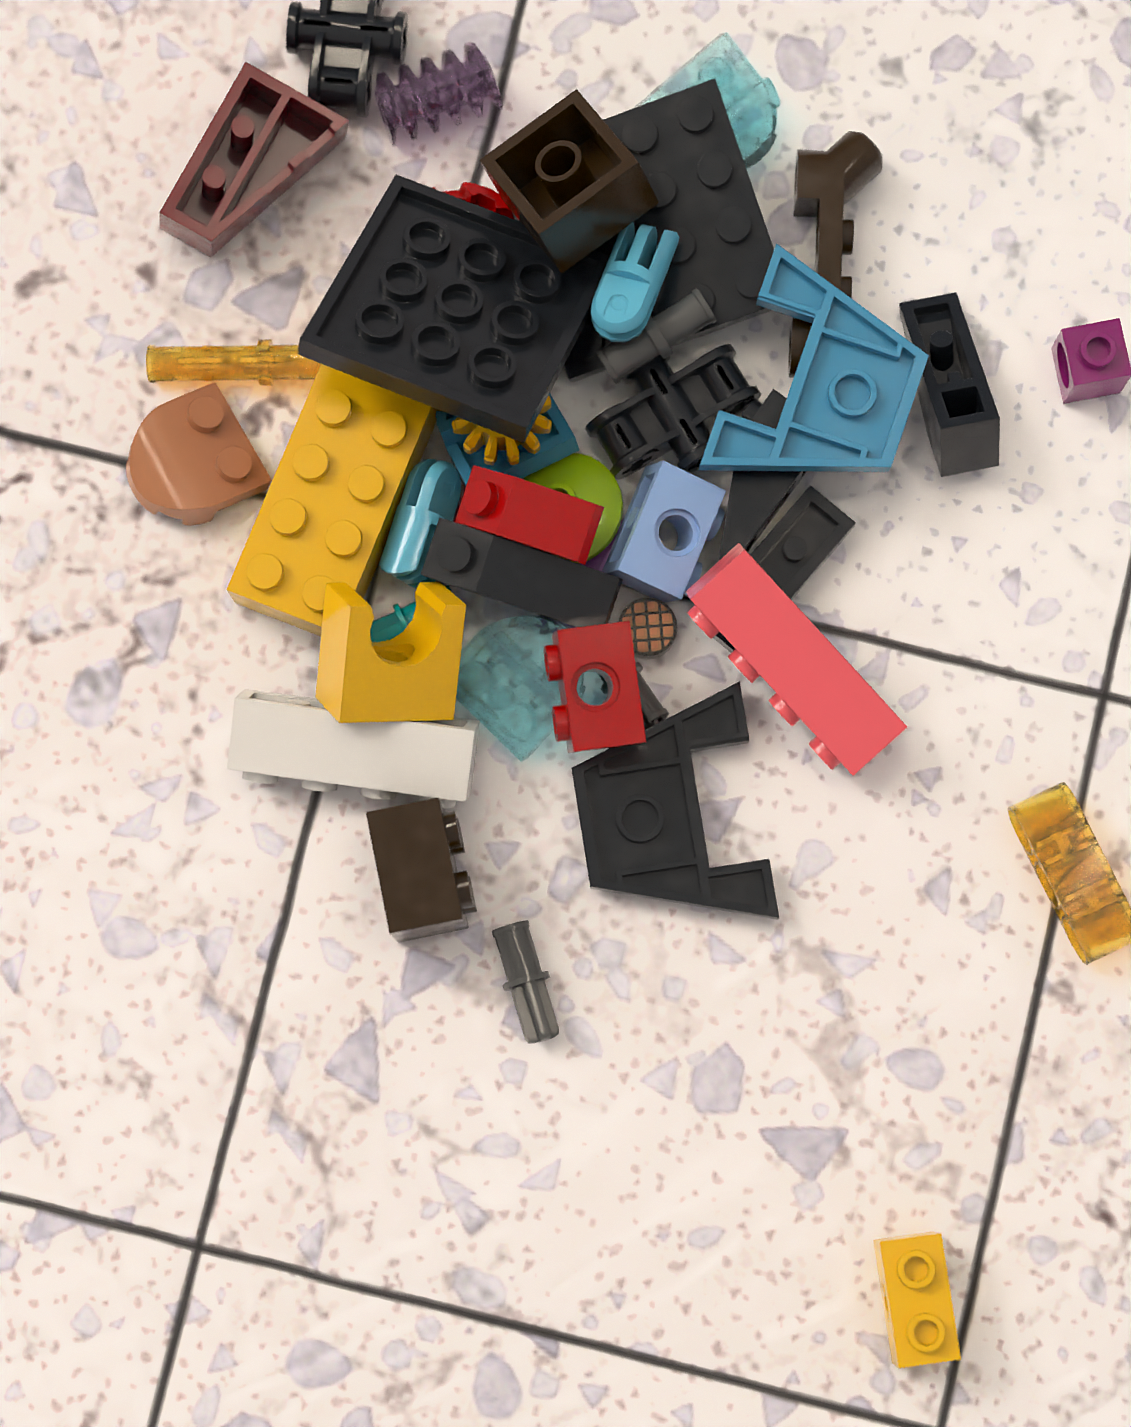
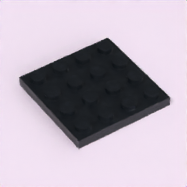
M713 78L603 119L637 159L659 201L656 206L634 221L635 235L642 224L656 227V249L664 230L677 232L680 237L651 317H654L697 288L717 321L713 324H708L680 342L683 343L772 311L756 305L774 252V247L716 79ZM513 214L514 220L519 221L517 217ZM619 233L603 243L595 251L610 256ZM591 314L564 364L567 377L571 382L606 371L605 366L595 351L603 349L612 342L599 335L593 326Z
M396 174L301 335L298 355L524 443L591 314L592 300L610 256L594 250L561 274L521 222Z

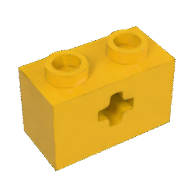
M931 1231L874 1239L873 1243L892 1364L898 1368L961 1360L942 1234Z

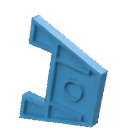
M776 243L756 305L812 323L777 428L775 429L719 410L699 470L889 472L929 355Z

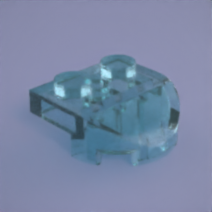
M724 32L715 37L634 106V108L715 78L746 169H748L768 153L776 140L777 134H774L780 100L769 77L761 78L730 35Z
M516 615L493 622L480 630L461 651L456 699L521 762L528 759L554 730L552 706L561 705L558 681L548 682L544 646L553 645L552 634L556 630L567 628L558 621L542 615ZM584 673L577 682V692L581 699L586 689V686L583 685Z

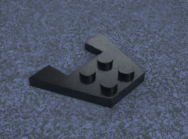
M740 681L646 729L645 743L609 748L571 768L590 889L779 919L769 859L710 868L691 752L749 743Z

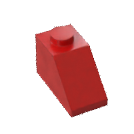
M473 465L454 522L585 565L604 507L515 476Z

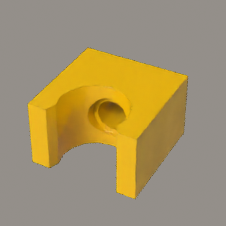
M346 582L326 583L315 698L339 723L454 720L466 604L440 582H420L415 591L416 608L414 615L405 630L390 640L373 642L370 635L374 619L371 605Z

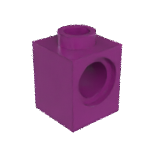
M1120 318L1063 328L1051 347L1063 404L1119 394L1131 378V365Z

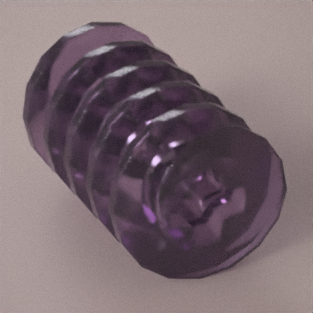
M471 41L466 42L463 46V62L459 60L452 50L446 49L441 54L440 70L431 58L426 56L420 60L419 77L406 64L399 65L396 85L385 72L382 71L376 75V92H374L376 103L387 136L393 147H396V128L399 127L403 128L412 141L418 139L419 120L423 119L431 130L436 133L440 131V113L446 112L457 126L462 124L463 105L467 104L477 118L483 117V102L486 97H489L499 110L503 109L501 94L490 63L476 44Z

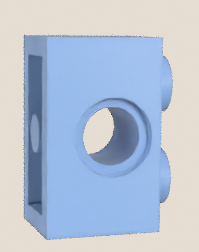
M664 460L646 466L602 572L623 579V585L659 602L666 603L682 600L683 595H687L685 591L700 578L702 563L698 562V558L705 541H711L715 537L723 522L725 511L720 508L726 490ZM663 520L671 522L677 530L678 541L673 550L666 548L659 538V527Z

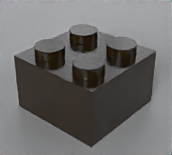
M577 89L479 160L502 200L561 274L659 203L637 159Z
M439 797L366 812L389 934L400 943L468 929L466 914L477 912L471 878L468 876L467 870L457 871L454 855L465 853L459 819L456 817L455 810L446 812Z

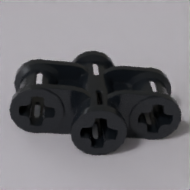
M320 0V10L303 8L301 2L292 1L289 6L286 26L287 53L297 55L300 49L314 51L309 72L307 97L325 107L356 110L358 117H367L371 104L375 57L391 58L394 65H403L408 36L407 12H397L395 17L380 16L383 0Z
M731 343L709 351L676 373L672 371L668 364L671 356L663 360L661 355L623 378L626 384L633 383L638 394L603 411L585 427L589 437H597L613 464L610 472L616 480L639 471L670 450H673L679 460L676 467L689 473L697 471L710 437L708 429L713 427L718 411L721 410L737 415L744 411L754 398L758 400L762 394L758 387L748 384L733 359L736 351Z

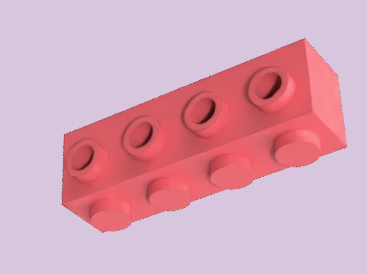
M740 543L733 547L685 591L689 599L695 604L687 612L688 615L710 639L721 632L735 648L728 655V658L751 683L761 676L776 693L768 701L792 727L800 719L816 735L808 744L830 769L833 770L842 763L854 776L907 728L897 714Z

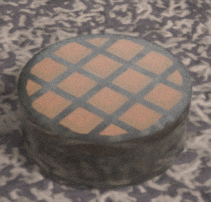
M649 597L634 600L624 608L618 622L630 621L634 656L637 658L655 659L661 657L671 649L676 640V616L672 609L661 600Z

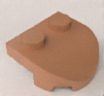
M216 382L167 401L153 409L140 424L130 446L126 463V475L129 486L141 505L154 515L161 512L167 516L183 520V525H199L210 522L217 511L266 491L272 482Z

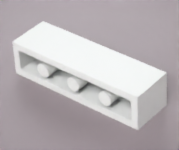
M244 689L234 698L227 769L243 771L242 779L255 783L272 784L278 782V776L301 779V786L313 791L332 792L337 790V785L360 787V794L372 799L393 800L396 799L397 793L418 795L420 796V801L439 797L443 808H453L456 805V801L466 802L472 790L480 721L454 717V720L339 723L316 698Z

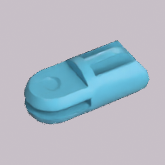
M632 222L619 232L591 305L592 323L601 337L611 342H627L638 337L647 326L680 239L677 232L664 230L657 249L656 227L642 224L635 235L634 222Z
M424 459L413 467L407 478L400 504L397 506L379 563L383 571L417 589L420 582L436 581L421 575L439 517L453 521L460 499L461 478L450 462Z

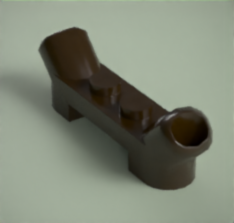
M848 131L827 151L797 149L794 180L793 216L816 217L815 272L850 298H852V276H841L842 255H852L854 220L843 219L844 205L882 171L883 163L882 154L875 143L864 133L857 131ZM794 317L791 318L789 327L788 378H794L812 326V323Z

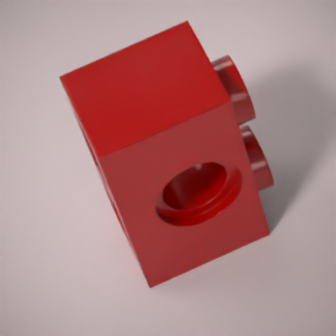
M630 621L556 630L552 634L553 645L544 646L548 682L558 681L561 705L552 706V721L556 742L566 741L568 754L645 743L646 736ZM584 672H596L606 680L608 694L602 704L596 706L589 705L579 697L577 682Z

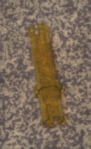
M259 339L257 345L156 347L155 345H148L146 352V371L150 383H157V381L258 380L260 386H273L274 380L315 379L321 363L298 355L299 345H273L272 339Z

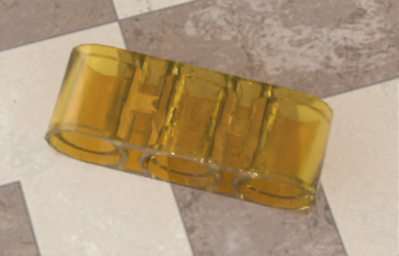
M1060 782L1009 806L1007 811L1014 831L1080 960L1085 965H1089L1130 945L1131 906L1078 801L1067 784Z

